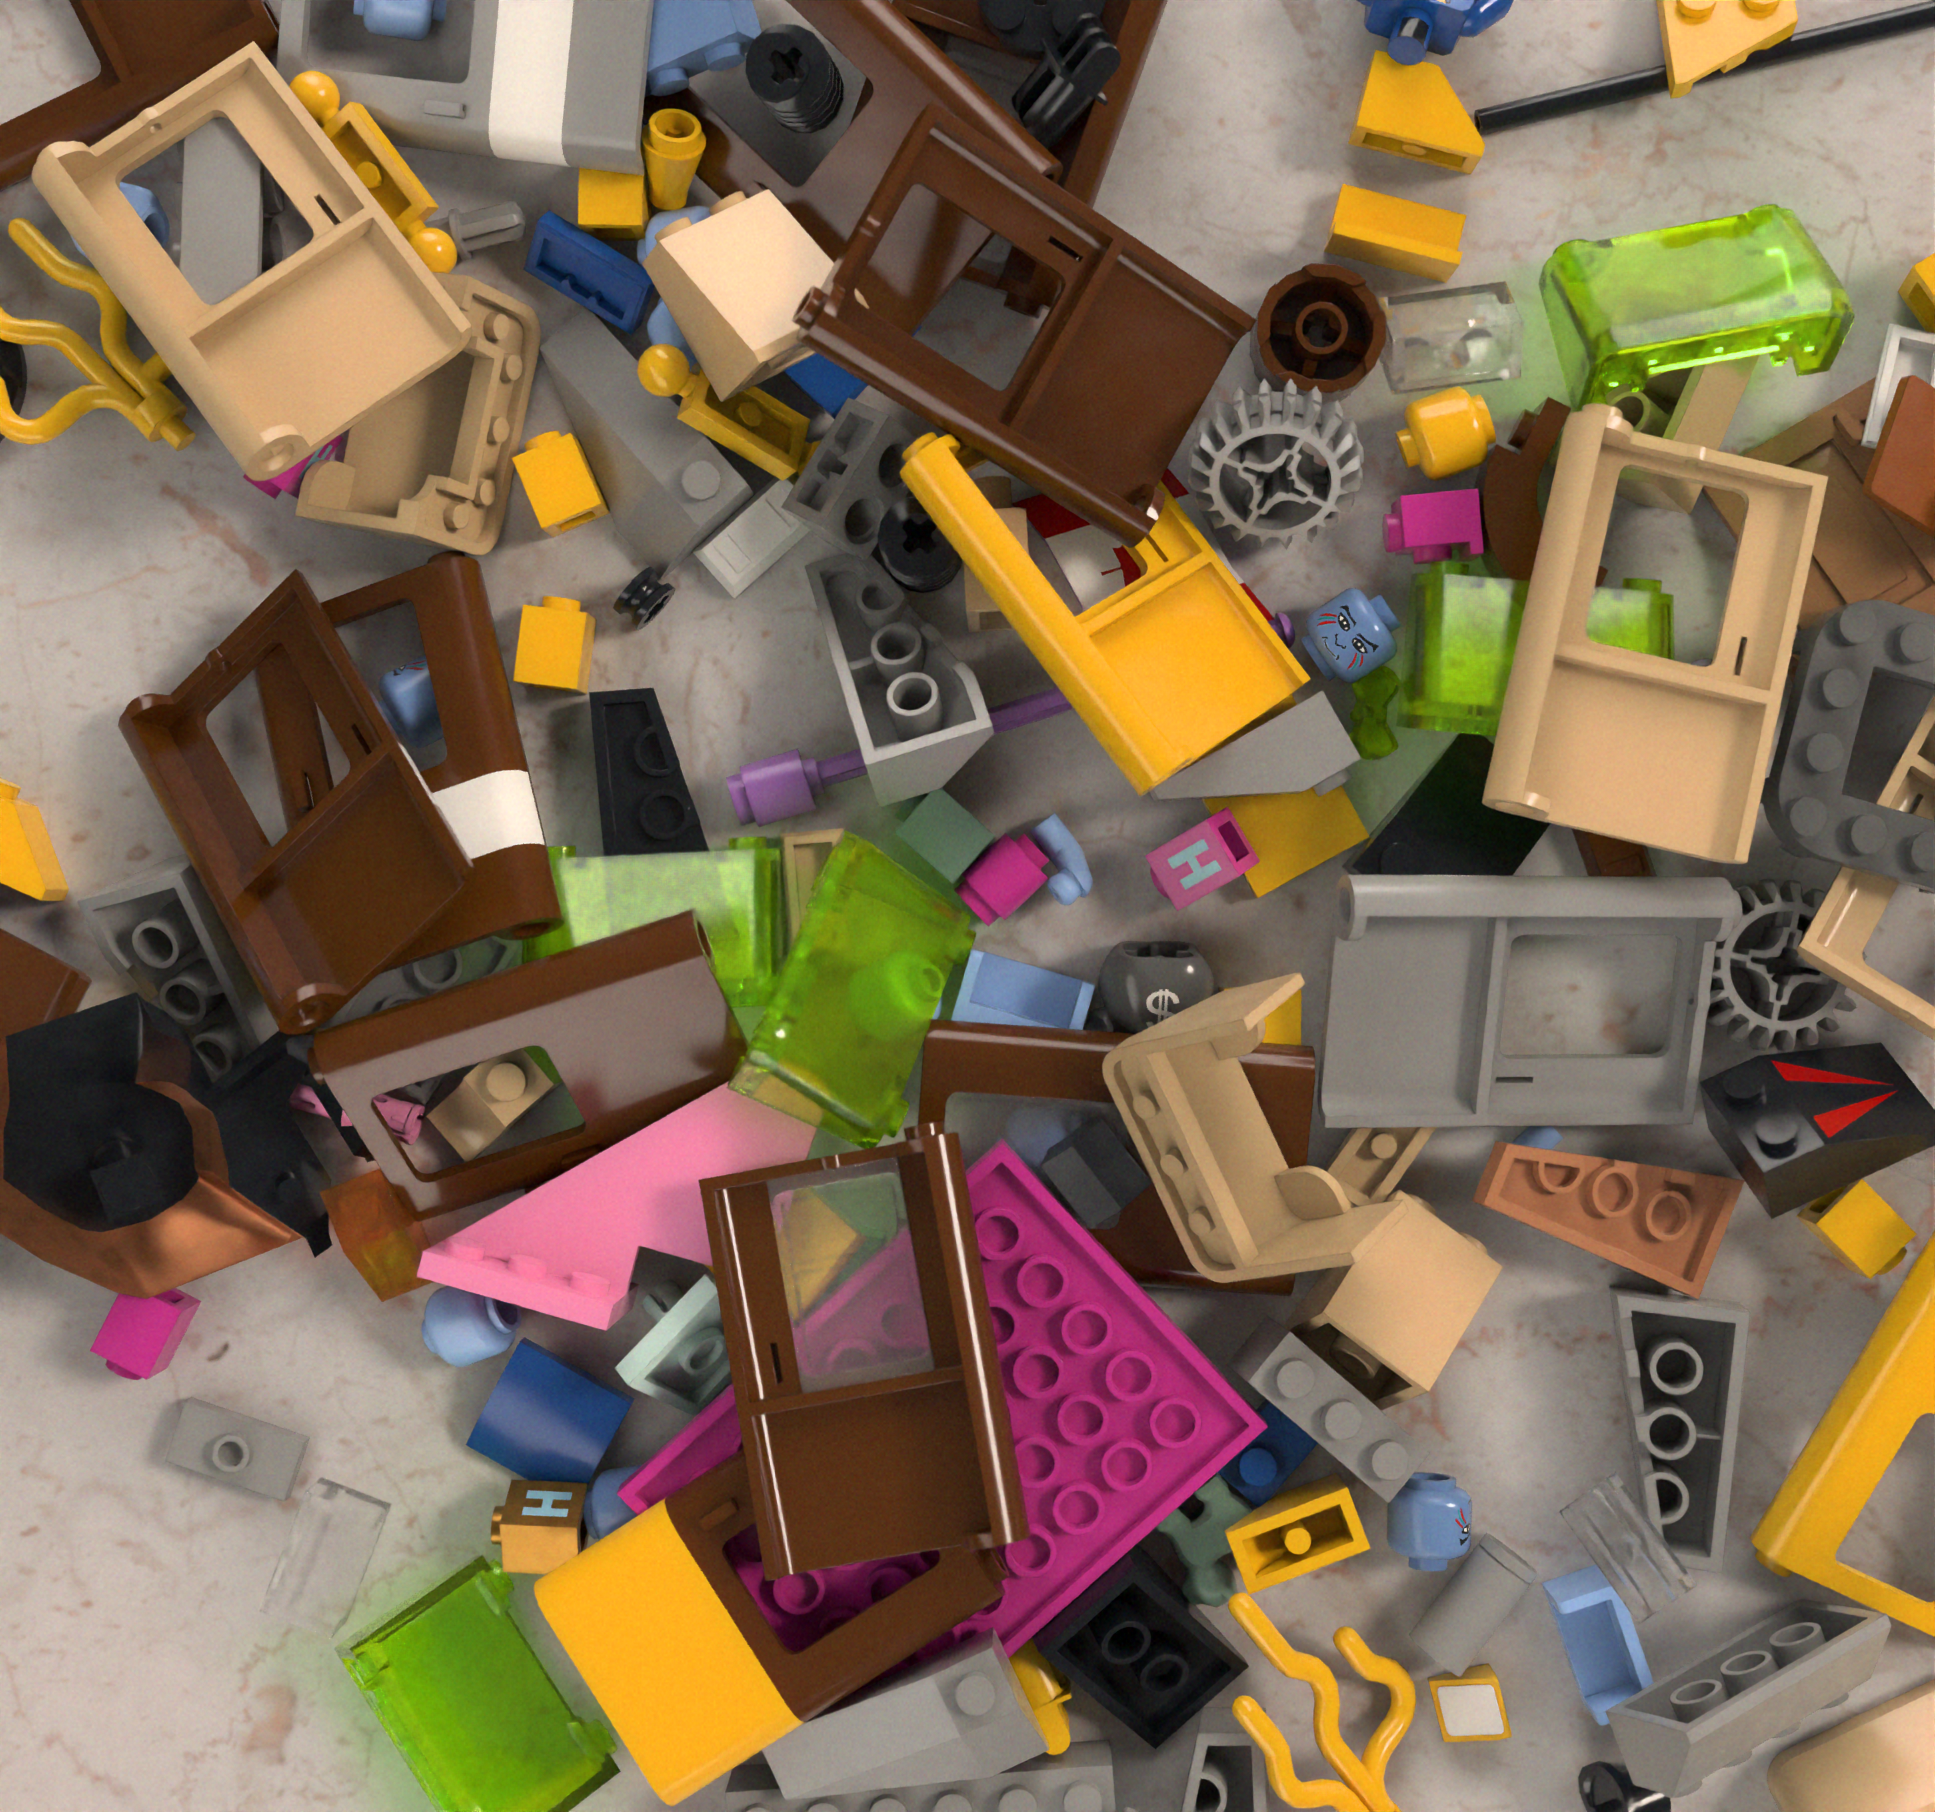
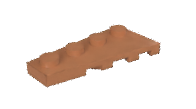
M1496 1141L1472 1202L1681 1294L1699 1299L1743 1187L1744 1180Z

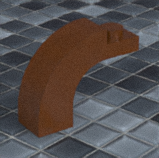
M1547 397L1537 406L1534 412L1527 409L1522 411L1507 440L1508 445L1516 448L1515 451L1512 452L1496 444L1488 451L1485 462L1480 465L1474 484V489L1478 488L1484 549V553L1480 556L1495 584L1523 612L1543 528V521L1537 503L1538 480L1571 410V407L1550 397ZM1601 566L1598 569L1591 605L1608 572V569Z

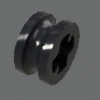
M652 567L646 568L635 577L620 594L613 606V609L620 615L629 613L632 616L631 625L638 631L648 625L662 611L676 590L669 583L659 584L656 579L658 573Z

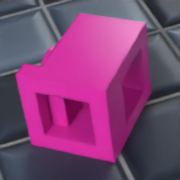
M1478 488L1401 495L1391 504V514L1383 515L1382 532L1386 553L1395 552V556L1413 554L1414 564L1450 561L1453 559L1452 550H1458L1459 562H1470L1484 553Z

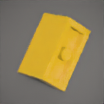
M1342 184L1324 252L1447 283L1460 265L1463 252L1457 250L1467 215Z

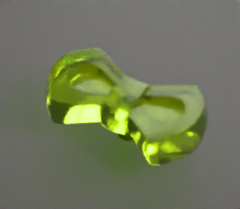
M1380 666L1351 684L1357 703H1355L1354 709L1350 712V719L1355 724L1349 737L1360 757L1365 760L1384 759L1397 750L1399 746L1387 723V706L1401 689L1402 683L1393 670L1386 666Z

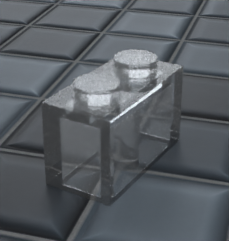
M1506 281L1378 298L1381 311L1384 309L1386 315V342L1379 360L1392 395L1521 378L1524 322Z

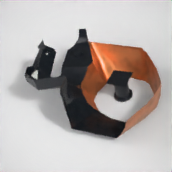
M137 992L4 1037L0 1041V1233L47 1263L114 1292L144 1299L301 1238L306 1239L316 1258L332 1246L329 1236L331 1208L329 1192L332 1179L299 1129L286 1105L297 1085L302 1084L312 1087L354 1156L363 1157L367 1162L375 1161L354 1126H341L342 1107L328 1085L318 1084L311 1073L307 1059V1050L309 1047L314 1046L315 1032L324 1028H314L304 1033L290 1035L279 1030L214 1083H212L188 1033L167 1012L145 1001Z

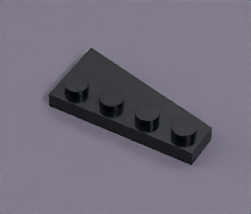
M654 688L589 692L611 935L695 908L704 923L709 939L740 936L722 888V882L715 862L712 859L700 825L701 822L693 799H691L680 762Z

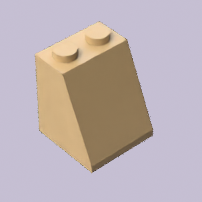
M769 189L746 199L742 191L733 193L713 205L709 209L711 216L692 225L688 217L672 222L655 234L654 238L657 244L642 263L721 402L817 354V352L797 340L800 326L794 323L792 319L807 291L812 286L821 289L834 263ZM855 288L856 299L869 309L865 299Z
M1401 1190L1389 1195L1384 1202L1404 1199L1409 1212L1357 1264L1326 1268L1283 1325L1284 1328L1295 1335L1380 1410L1430 1391L1503 1269V1266L1487 1255L1486 1247L1479 1240L1466 1233L1456 1232L1436 1217L1435 1209L1427 1201L1413 1194H1405Z

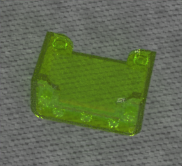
M1775 204L1758 206L1744 214L1592 242L1585 239L1567 241L1558 246L1553 251L1552 256L1547 259L1542 268L1538 283L1573 413L1581 412L1586 404L1598 403L1608 405L1606 395L1616 387L1627 382L1630 392L1642 391L1645 388L1649 375L1653 373L1769 353L1772 366L1786 364L1790 356L1797 377L1829 371L1855 318L1847 290L1797 214L1792 209L1780 208Z
M1430 561L1429 573L1411 574L1396 727L1488 736L1497 735L1531 581L1468 576L1469 564L1446 561ZM1623 578L1622 589L1594 587L1586 624L1587 636L1592 641L1675 661L1674 595L1661 593L1663 581L1653 579Z
M844 830L820 865L810 889L813 893L805 907L807 909L765 1011L755 1025L754 1035L746 1051L747 1056L746 1058L740 1056L727 1089L863 1149L874 1148L881 1141L884 1134L895 1138L904 1122L910 1102L901 1099V1096L953 964L960 967L963 965L973 946L976 932L968 928L970 915L869 840Z
M766 836L728 838L729 850L581 858H577L576 846H549L547 848L565 923L561 928L549 934L522 940L521 964L695 908L706 928L714 954L717 978L731 1007H758L783 1004L790 1000L782 850L767 849Z
M483 1555L474 1556L338 1644L335 1647L336 1653L436 1812H569L621 1772L611 1757L618 1750L616 1743L598 1719H594L588 1724L582 1717L574 1715L508 1612L512 1606L507 1595L515 1590L512 1580L507 1572H503L502 1565L493 1558L487 1563Z

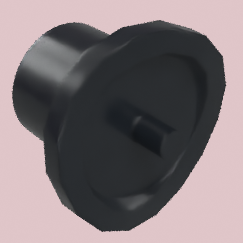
M1597 1761L1582 1767L1578 1776L1579 1793L1587 1812H1671L1670 1797L1633 1785L1627 1769L1618 1771L1610 1763Z

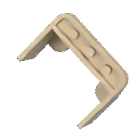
M1300 972L1219 992L1125 1039L1112 1049L1103 1060L1102 1071L1106 1085L1190 1262L1199 1273L1215 1282L1228 1283L1355 1265L1409 1212L1404 1199L1351 1208L1340 1184L1325 1170L1315 1166H1301L1289 1169L1237 1058L1249 1054L1261 1044L1265 1036L1264 1018L1305 985Z
M1935 1679L1780 1752L1770 1763L1767 1772L1768 1788L1779 1811L1935 1812Z

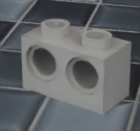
M847 398L781 508L827 543L867 561L878 543V532L882 518L888 509L905 498L910 490L899 473L906 464L902 458L903 452L917 438L890 415Z

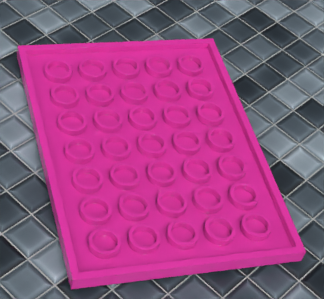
M1002 1138L965 1172L1031 1536L1018 1542L994 1547L1009 1572V1577L1002 1581L1005 1589L1004 1596L852 1693L994 1627L1009 1658L1268 1427L1262 1415ZM910 1223L904 1226L796 1325L802 1364L808 1374L818 1376L926 1356L931 1351ZM733 1383L619 1486L617 1495L637 1515H640L743 1448ZM756 1522L725 1543V1552L783 1645L791 1651H799L927 1570L936 1564L940 1558V1553L937 1549L802 1572L766 1581Z

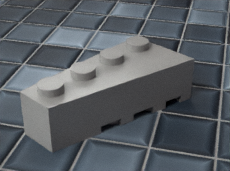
M216 117L177 142L178 154L183 163V182L175 184L174 204L177 216L181 221V240L173 242L172 261L199 298L209 305L220 303L287 258L280 222L276 217H272V212L285 211L284 192L233 124L224 117Z
M1609 1286L1646 1547L1655 1564L1722 1573L1751 1312L1739 1302L1703 1297L1696 1299L1686 1295Z

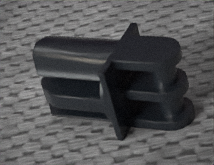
M1092 13L1079 15L1055 45L1043 37L1040 39L1039 42L1046 54L1011 97L1012 106L1024 124L1025 129L1045 148L1056 145L1093 99L1105 106L1108 103L1101 89L1118 69L1121 56L1118 49L1112 44L1111 37L1104 30L1101 20Z

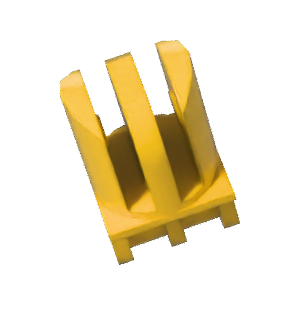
M1031 1638L1008 1659L1049 1744V1750L1046 1753L1058 1755L1067 1750L1071 1739L1068 1712L1063 1703L1072 1698L1070 1678L1038 1652Z

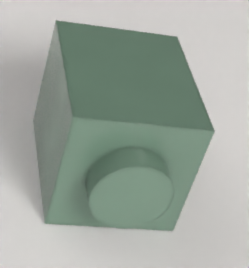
M942 788L931 791L929 794L925 793L907 799L895 814L903 822L895 834L952 884L962 876V873L995 838V835Z

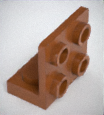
M1909 375L1899 380L1862 486V492L1871 500L1935 539V388L1916 375Z

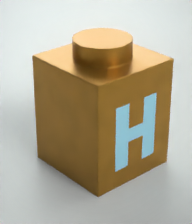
M511 1480L505 1505L495 1506L491 1521L492 1545H501L503 1572L548 1574L586 1549L589 1533L586 1529L583 1512L588 1483Z

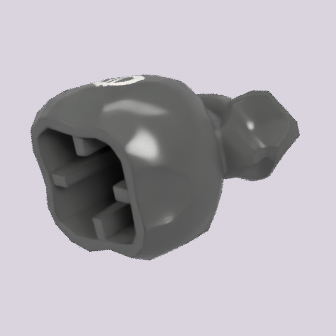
M1181 941L1120 942L1106 956L1100 969L1097 989L1104 1007L1095 1008L1090 1012L1087 1023H1084L1083 1030L1137 1034L1213 996V974L1209 964L1199 949L1192 943Z

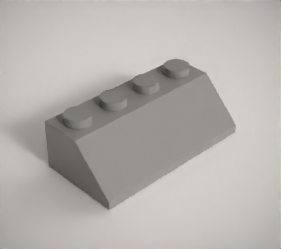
M1799 1599L1606 1710L1633 1785L1662 1793L1670 1798L1689 1795L1702 1786L1701 1780L1720 1768L1736 1766L1747 1761L1752 1755V1749L1770 1738H1779L1795 1732L1801 1726L1800 1720L1815 1711L1842 1704L1848 1699L1849 1691L1871 1678L1892 1627L1886 1613Z

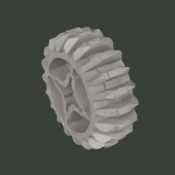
M1264 378L1258 386L1257 395L1251 396L1238 385L1233 393L1232 404L1217 399L1215 405L1211 408V418H1201L1196 427V439H1193V443L1189 446L1188 462L1191 463L1188 472V482L1191 485V490L1196 491L1195 501L1199 511H1211L1210 520L1213 522L1214 529L1231 524V535H1233L1235 543L1250 533L1255 535V542L1260 549L1268 541V538H1280V542L1287 550L1292 542V535L1301 534L1312 543L1317 535V525L1334 530L1336 523L1339 521L1338 512H1350L1354 504V492L1359 491L1363 483L1361 464L1364 462L1363 445L1360 444V440H1357V427L1353 422V418L1343 419V408L1338 400L1322 405V393L1319 392L1317 386L1304 396L1298 395L1297 386L1292 379L1284 386L1283 392H1271V386ZM1304 441L1310 443L1322 454L1327 462L1326 467L1315 463L1314 455L1302 449ZM1224 463L1237 468V475L1246 479L1249 482V487L1246 488L1238 483L1228 472Z
M1773 879L1759 880L1756 894L1747 885L1735 887L1734 890L1738 892L1742 902V916L1739 925L1732 929L1729 937L1723 942H1716L1713 973L1710 974L1712 975L1709 1000L1710 1004L1715 1002L1717 1004L1709 1012L1707 1017L1708 1023L1719 1027L1730 1021L1727 1028V1038L1729 1040L1741 1042L1749 1035L1751 1048L1766 1051L1773 1040L1778 1051L1791 1052L1796 1042V1036L1804 1045L1813 1046L1817 1044L1819 1039L1817 1025L1830 1032H1835L1840 1028L1839 1020L1833 1013L1834 1008L1846 1012H1852L1857 1008L1856 1003L1844 995L1846 986L1806 962L1796 949L1801 941L1803 932L1797 929L1798 921L1808 928L1825 896V892L1821 889H1810L1803 895L1801 882L1796 880H1786L1780 891ZM1774 912L1771 927L1764 926L1762 937L1755 946L1748 949L1734 947L1738 937L1749 924L1764 915ZM1863 951V959H1864V961H1865V959L1867 958V956L1865 955V952ZM1768 957L1785 959V965L1799 968L1800 973L1784 971L1783 974L1767 972L1766 965L1752 963L1750 959H1768ZM1730 967L1742 970L1748 976L1751 983L1750 999L1755 1001L1754 1011L1737 994L1732 982ZM1804 982L1816 983L1812 994L1800 1007L1786 1015L1779 1016L1780 1006L1788 1004L1790 994L1797 985Z

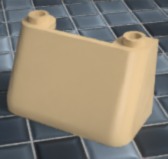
M431 272L472 325L473 333L469 342L450 361L353 425L349 430L343 463L331 460H319L313 463L306 471L301 482L295 516L316 523L448 551L484 555L495 546L502 529L515 467L512 457L517 456L539 353L541 342L540 321L535 311L529 305L468 275Z

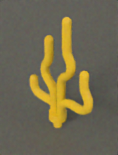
M19 217L11 220L8 224L9 236L46 274L61 285L87 292L96 299L101 310L100 338L102 349L111 366L78 333L66 325L44 319L14 318L6 313L0 305V339L21 345H46L54 347L92 383L82 385L68 393L40 417L24 419L12 409L5 381L0 376V433L11 441L27 445L48 443L63 434L77 420L91 410L109 408L125 416L150 442H156L164 438L176 451L185 449L194 440L196 434L182 421L187 413V407L163 383L172 375V372L157 352L145 363L132 352L126 338L127 311L96 268L70 261L29 220Z
M1239 1592L1232 1595L1228 1602L1230 1614L1268 1661L1284 1676L1306 1681L1310 1685L1314 1697L1313 1729L1315 1742L1325 1760L1346 1784L1344 1785L1339 1780L1321 1778L1307 1782L1298 1780L1294 1774L1289 1745L1281 1731L1253 1698L1247 1695L1238 1696L1233 1701L1232 1713L1262 1750L1268 1779L1277 1796L1295 1808L1313 1809L1328 1805L1337 1812H1402L1390 1799L1385 1790L1384 1775L1386 1764L1391 1754L1406 1734L1414 1718L1416 1693L1414 1683L1408 1671L1393 1658L1374 1654L1351 1627H1339L1334 1632L1333 1643L1348 1664L1364 1679L1385 1684L1390 1690L1391 1701L1389 1710L1370 1737L1360 1762L1340 1735L1339 1690L1330 1668L1315 1655L1295 1651L1248 1594Z

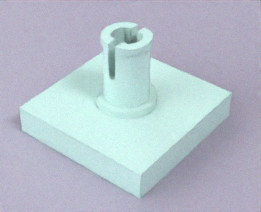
M706 1274L685 1295L681 1292V1288L675 1281L667 1280L659 1283L653 1289L662 1299L661 1303L648 1293L643 1301V1308L649 1315H652L657 1324L615 1367L628 1386L692 1416H696L732 1379L716 1281Z

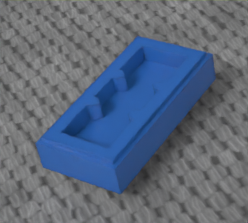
M550 210L538 219L523 270L632 335L642 325L655 288L645 268Z

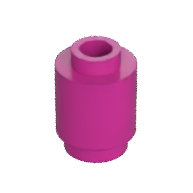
M1004 833L962 873L965 880L954 890L987 926H990L1000 916L1006 920L1049 880L1041 871L1049 860L1024 833L1015 842Z

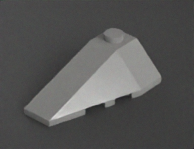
M584 307L539 348L618 532L647 565L658 573L657 576L663 580L691 555L695 548L755 494L748 483L703 433L677 418L679 407L670 397L653 395L642 386L637 374V360L597 316Z
M847 552L805 565L879 808L941 789L994 734L993 725L975 674L963 660L959 662L943 643L941 634L930 622L926 623L908 603L902 589L871 554L867 561Z
M186 854L166 859L84 896L77 901L105 960L119 976L127 971L151 999L149 1003L167 1012L188 1033L212 1083L278 1031L275 1020Z
M994 1627L847 1695L762 1751L785 1800L989 1778L1048 1751L1049 1744Z

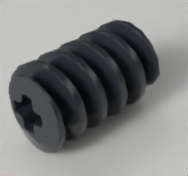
M779 24L767 28L753 40L746 55L745 73L750 88L782 127L795 133H814L826 128L837 117L844 102V83L839 69L821 41L813 32L793 24Z
M915 496L903 498L888 509L880 522L878 542L885 566L895 579V582L909 591L919 593L938 591L952 582L961 568L962 559ZM915 536L922 542L927 541L931 537L934 550L927 553L925 550L918 548L912 552L909 541Z

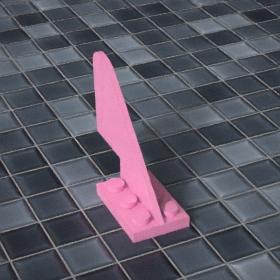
M761 1070L736 1077L442 1242L424 1250L416 1277L606 1331L633 1309L639 1284L631 1282L640 1246L713 1266L699 1180L807 1160L824 1112L822 1091L810 1077L788 1070ZM796 1190L784 1192L776 1200L780 1235Z

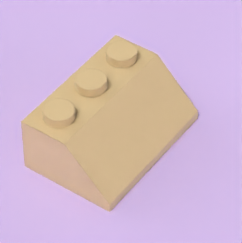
M1624 288L1571 413L1581 412L1586 404L1610 405L1622 411V419L1628 421L1633 426L1634 432L1686 444L1699 445L1718 451L1767 340V336L1733 303ZM1564 429L1549 461V464L1555 469ZM1626 468L1620 471L1615 494L1637 504L1691 515L1703 485Z

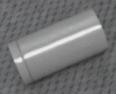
M1486 1533L1409 1633V1636L1436 1662L1453 1674L1461 1677L1539 1574L1509 1547Z

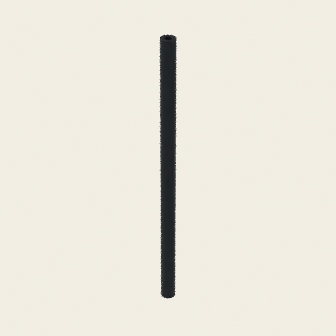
M1935 0L1793 33L1792 36L1767 50L1761 49L1752 52L1744 63L1726 73H1723L1719 68L1694 82L1693 85L1935 27ZM1666 65L1478 109L1474 112L1475 126L1480 136L1669 91Z

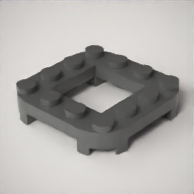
M1864 600L1832 608L1820 615L1807 629L1800 630L1794 639L1792 654L1799 655L1800 658L1770 775L1764 781L1760 804L1763 803L1767 821L1774 834L1782 842L1780 848L1785 852L1798 858H1814L1919 888L1918 892L1935 894V821L1841 794L1872 672L1935 690V616L1883 600Z

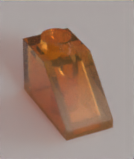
M381 1168L341 1182L320 1192L343 1253L382 1302L434 1282L416 1277L422 1253L431 1247L422 1221L417 1222L412 1218Z

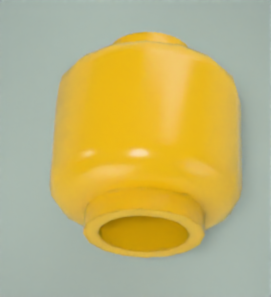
M1458 386L1444 389L1409 403L1404 411L1405 429L1395 432L1397 445L1406 467L1411 468L1419 465L1422 473L1433 481H1440L1482 465L1487 459L1488 445L1496 443L1495 429L1484 399L1480 394L1471 397L1464 388Z

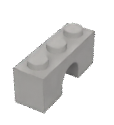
M1269 1316L1264 1318L1226 1364L1388 1503H1390L1430 1454L1302 1341Z

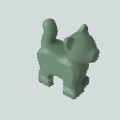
M1218 1473L1214 1474L1193 1493L1198 1500L1203 1501V1505L1189 1514L1180 1505L1155 1527L1158 1532L1166 1534L1174 1553L1185 1566V1581L1181 1590L1186 1600L1192 1605L1204 1604L1216 1608L1229 1602L1230 1597L1238 1593L1236 1579L1232 1570L1225 1562L1219 1559L1232 1551L1224 1530L1252 1512L1244 1500L1228 1489V1484Z

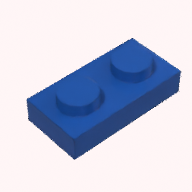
M1267 1399L1256 1410L1265 1419L1268 1427L1218 1471L1224 1479L1258 1508L1271 1498L1318 1444Z

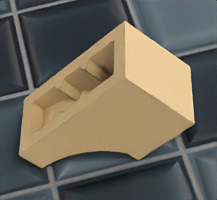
M527 1046L482 1061L426 1117L464 1161L468 1162L482 1154L560 1086L563 1081L552 1061L539 1046Z

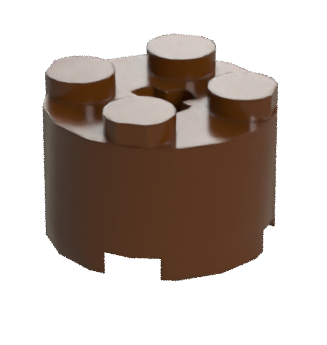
M1311 263L1303 266L1299 271L1286 275L1277 284L1275 283L1268 290L1255 318L1256 322L1250 331L1249 355L1254 366V374L1261 383L1265 378L1271 386V392H1283L1284 386L1292 379L1297 386V394L1304 396L1317 386L1319 392L1322 393V405L1335 400L1340 402L1350 396L1365 381L1375 367L1386 342V315L1384 309L1381 311L1376 296L1366 287L1367 281L1360 274L1338 264ZM1311 326H1318L1323 329L1322 339L1327 342L1324 343L1322 348L1311 345L1310 338L1305 336Z

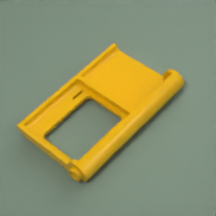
M934 432L923 435L903 452L902 458L906 464L899 473L902 480L1140 797L1262 716L1311 680L1161 480L1156 488L1165 493V501L1156 523L1147 536L1135 547L1128 548L1122 544L1139 566L1141 578L1074 617L968 476L967 472L988 462V459L957 441L952 434L938 438Z
M1934 1230L1751 1534L1750 1540L1758 1549L1755 1554L1756 1559L1774 1573L1783 1577H1790L1792 1572H1795L1935 1637V1601H1923L1843 1564L1835 1558L1838 1548L1916 1420L1926 1413L1935 1414Z

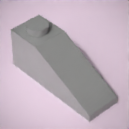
M1322 690L1170 777L1149 792L1155 802L1298 794L1311 787L1314 788L1316 794L1320 797L1352 779L1347 767L1362 758Z

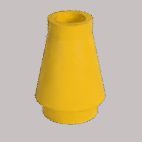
M673 108L662 109L650 117L649 123L645 125L641 132V139L650 186L649 200L655 207L670 211L681 209L687 202L688 190L704 152L706 138L701 131L699 120L691 113Z

